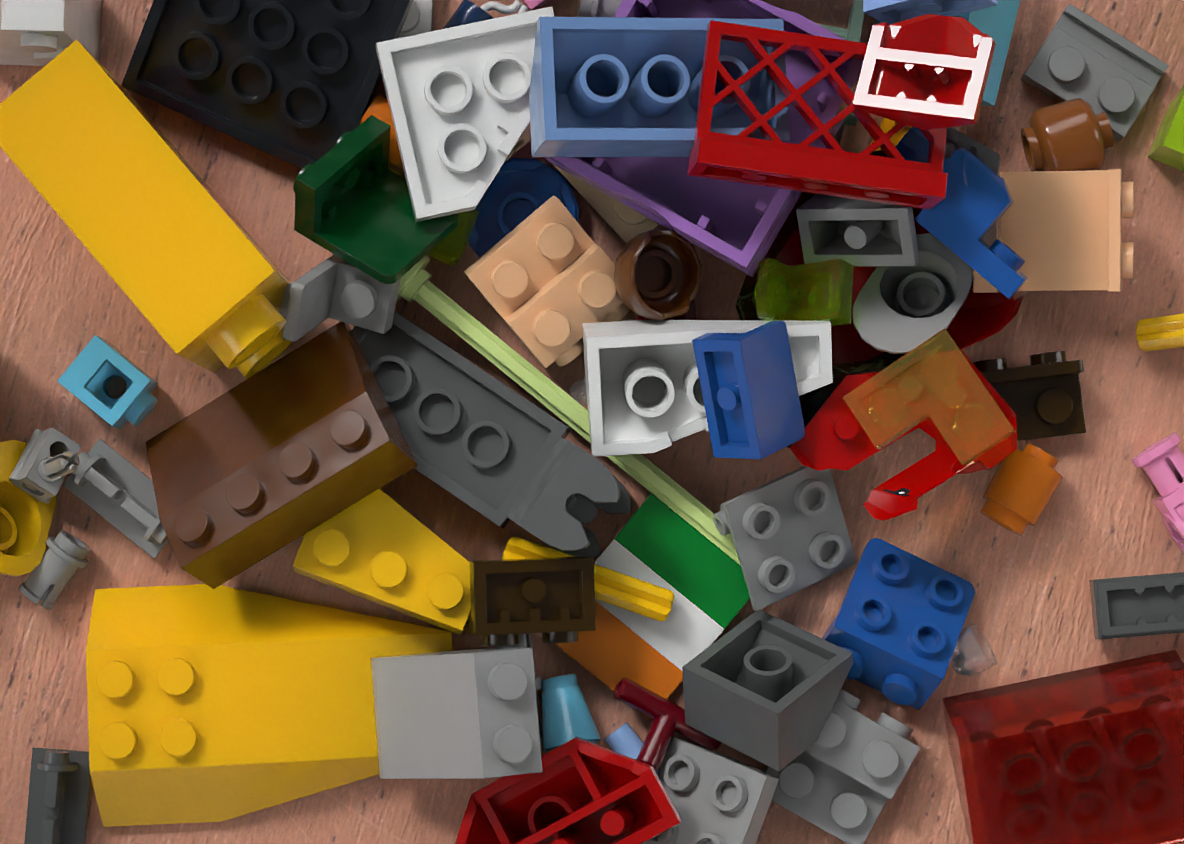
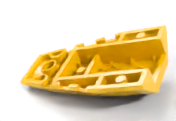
M206 584L95 589L85 650L89 770L103 827L222 822L379 775L371 658L453 651V632L220 585L215 589Z

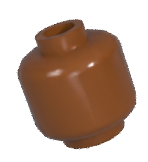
M1081 98L1071 99L1035 110L1029 119V127L1021 129L1022 145L1031 171L1100 170L1105 160L1104 149L1114 145L1113 133L1106 113L1095 114L1091 105Z

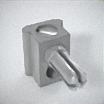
M53 427L44 431L35 429L9 481L40 502L48 504L51 498L56 496L66 475L77 470V466L80 464L77 454L81 445Z

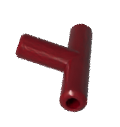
M627 677L622 678L616 685L614 690L615 699L654 719L636 760L653 766L655 771L658 770L675 731L711 751L718 749L722 742L685 724L684 708Z

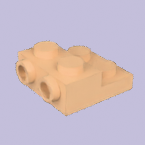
M554 195L463 271L534 358L545 368L553 362L562 367L581 354L584 350V343L581 339L583 337V323L620 321L630 310L620 300L614 283L615 264L602 248L593 242L559 198Z

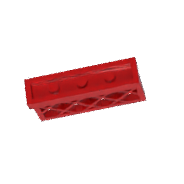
M710 20L707 25L694 146L690 150L687 175L930 210L942 201L946 195L948 173H943L947 128L920 129L929 141L927 163L905 160L889 139L907 125L898 123L887 133H884L869 113L855 109L853 106L855 95L835 71L849 59L864 60L868 43ZM721 39L745 43L759 63L737 80H734L719 61ZM763 46L777 47L778 49L769 55ZM789 50L806 52L821 71L797 90L774 62ZM824 55L837 56L839 58L830 64ZM765 69L785 94L786 98L762 116L740 87ZM717 77L725 89L714 96ZM824 78L828 80L848 106L825 124L820 121L802 98L803 94ZM729 95L734 98L752 121V124L737 136L710 132L713 107ZM790 104H793L814 131V133L799 144L782 142L767 123ZM852 112L875 140L874 143L861 153L844 151L829 132L831 128ZM759 130L766 140L750 138L748 136ZM819 138L826 148L809 145ZM880 147L887 157L870 154Z

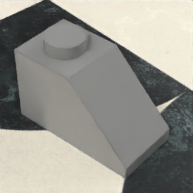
M815 194L796 209L805 266H916L920 263L912 207Z

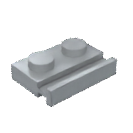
M1069 3L1021 79L1058 103L1081 98L1091 105L1095 114L1105 112L1111 125L1113 137L1120 141L1127 134L1169 65Z

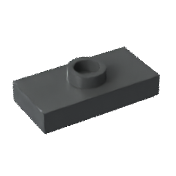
M1184 572L1089 580L1095 639L1184 633Z

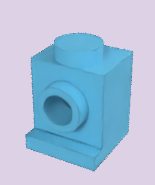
M97 335L91 339L57 381L112 427L119 429L127 421L133 426H137L151 412L158 400L151 392L159 383L124 356L111 343ZM122 377L127 384L126 392L122 397L113 399L108 393V384L113 378Z

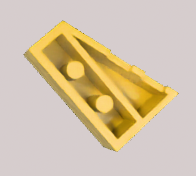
M380 488L307 532L292 565L294 571L298 574L458 635L462 634L471 611L470 562Z

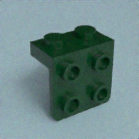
M371 115L353 131H347L342 134L332 149L315 163L311 162L305 165L298 173L293 186L295 193L294 231L379 282L393 284L458 226L459 213L416 222L406 179L388 169L391 126Z

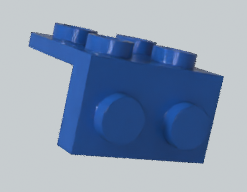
M874 538L865 546L838 614L822 636V639L853 653V665L846 679H855L880 691L888 700L896 704L909 705L920 710L944 679L974 598L975 589L969 581L882 539Z

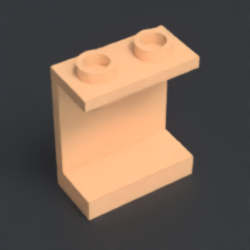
M1121 169L998 173L1004 179L1013 203L982 240L991 246L998 238L1025 261L1019 271L1028 280L1018 291L1108 290V292H1121L1122 279L1134 278V242H1122V218H1134V182H1122ZM973 269V293L1000 292Z

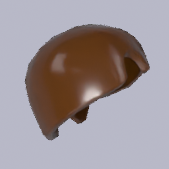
M649 230L630 239L617 256L614 283L620 300L632 312L647 319L663 321L664 319L680 316L688 312L691 301L700 289L702 264L694 245L674 230Z

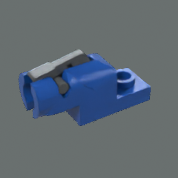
M911 127L896 145V149L905 160L927 163L929 141L919 128ZM947 127L943 173H948L945 198L930 210L923 209L914 220L1009 299L1028 280L1019 271L1025 261L998 238L991 246L982 240L1013 203L1004 179L998 175L1000 155L955 128Z

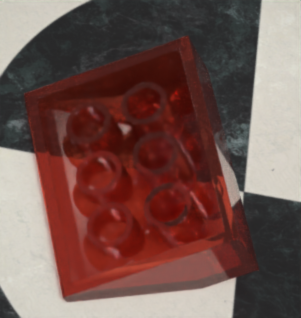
M1176 650L942 698L949 749L969 844H1177L1184 842V663Z

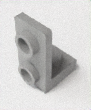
M333 254L286 287L279 311L284 319H286L283 339L296 342L327 318L378 333H386L392 328L401 278L393 284L381 283Z

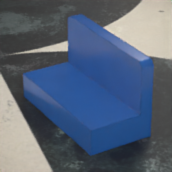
M771 321L746 333H706L692 340L714 457L763 459L804 438L805 428L788 332L784 321Z

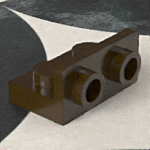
M1055 351L1030 355L1031 366L1007 368L1006 358L972 362L1015 412L1017 441L1086 433L1079 373L1084 372L1083 360L1066 361L1065 351Z
M594 557L470 561L471 619H467V632L475 636H482L483 645L519 644V634L542 633V642L570 643L578 641V631L596 630Z

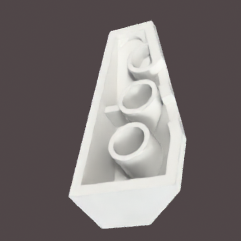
M630 320L583 323L585 382L592 456L655 453L672 446L674 441L705 429L707 432L709 431L692 343L693 339L706 333H746L771 321H784L787 327L799 396L833 383L831 322L795 320Z

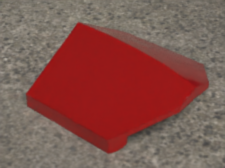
M925 14L890 25L887 22L875 24L872 26L853 106L855 109L922 130L976 124L996 43L988 34L982 33L963 17Z

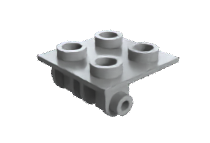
M802 466L722 503L720 511L713 515L714 524L719 533L723 536L729 533L732 535L751 603L755 611L856 564L830 469L818 471Z

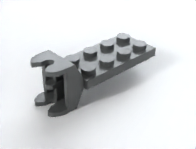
M394 312L392 328L384 334L354 326L352 329L353 335L418 464L414 467L416 470L503 529L511 519L555 550L574 557L590 556L596 559L603 553L595 533L583 526V524H589L596 519L597 507L607 514H630L632 509L631 498L624 485L603 463L565 439L571 431L566 425L397 312Z

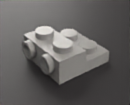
M841 689L817 741L781 771L766 766L763 773L779 779L771 801L847 844H863L888 799L892 800L920 747L908 741L913 729L883 712L877 722L856 711L861 700Z

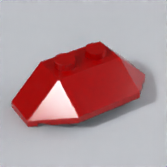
M575 737L541 756L542 772L503 776L472 793L455 844H641L679 824L682 820L653 766Z

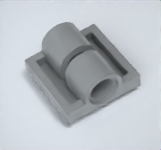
M672 736L659 769L658 777L682 821L641 844H756L779 779L763 773L762 770L752 765Z

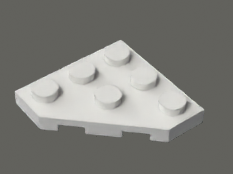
M553 7L376 43V52L416 222L475 210L530 123L529 94L537 20L539 17H555Z

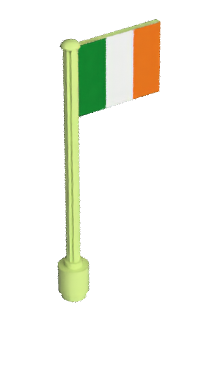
M425 255L401 277L397 301L401 297L409 303L416 300L591 443L588 410L429 281L432 275L424 270L430 258ZM642 454L607 456L650 491L651 494L594 564L671 590L674 593V602L668 618L660 622L595 599L596 630L578 631L577 642L555 644L613 692L618 682L622 678L627 677L668 699L683 680L682 667L713 644L749 600V592L732 535L729 533L723 536L719 533L714 524V513ZM639 712V713L642 714L646 719H648L649 721L651 720L650 717H648V716H646L645 714Z

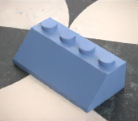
M539 17L537 20L529 94L532 157H689L690 150L694 146L707 25L710 20L784 31L783 19ZM721 39L719 61L734 80H737L759 63L745 43ZM763 46L769 55L778 49L777 47ZM783 54L774 62L786 76L785 54ZM765 69L740 87L762 116L786 98L785 94ZM717 77L714 96L725 89ZM729 95L713 107L710 132L737 136L750 126L752 121L734 98ZM786 107L767 122L782 142L785 143L790 141L788 107ZM759 130L748 136L750 138L766 140Z

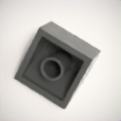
M762 610L755 611L682 667L685 724L777 771H781L817 741L853 665V653Z

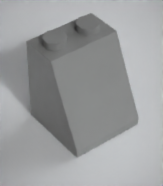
M532 647L474 648L371 658L381 779H484L542 772Z

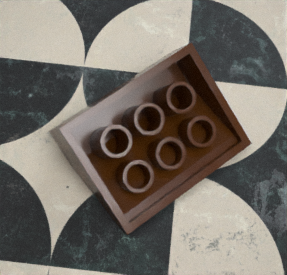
M339 322L145 442L159 519L181 569L212 589L219 587L418 465L349 324Z

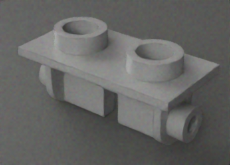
M99 439L88 454L83 451L78 455L80 464L77 466V470L72 472L62 485L155 559L169 542V539L159 519L153 481L102 439Z

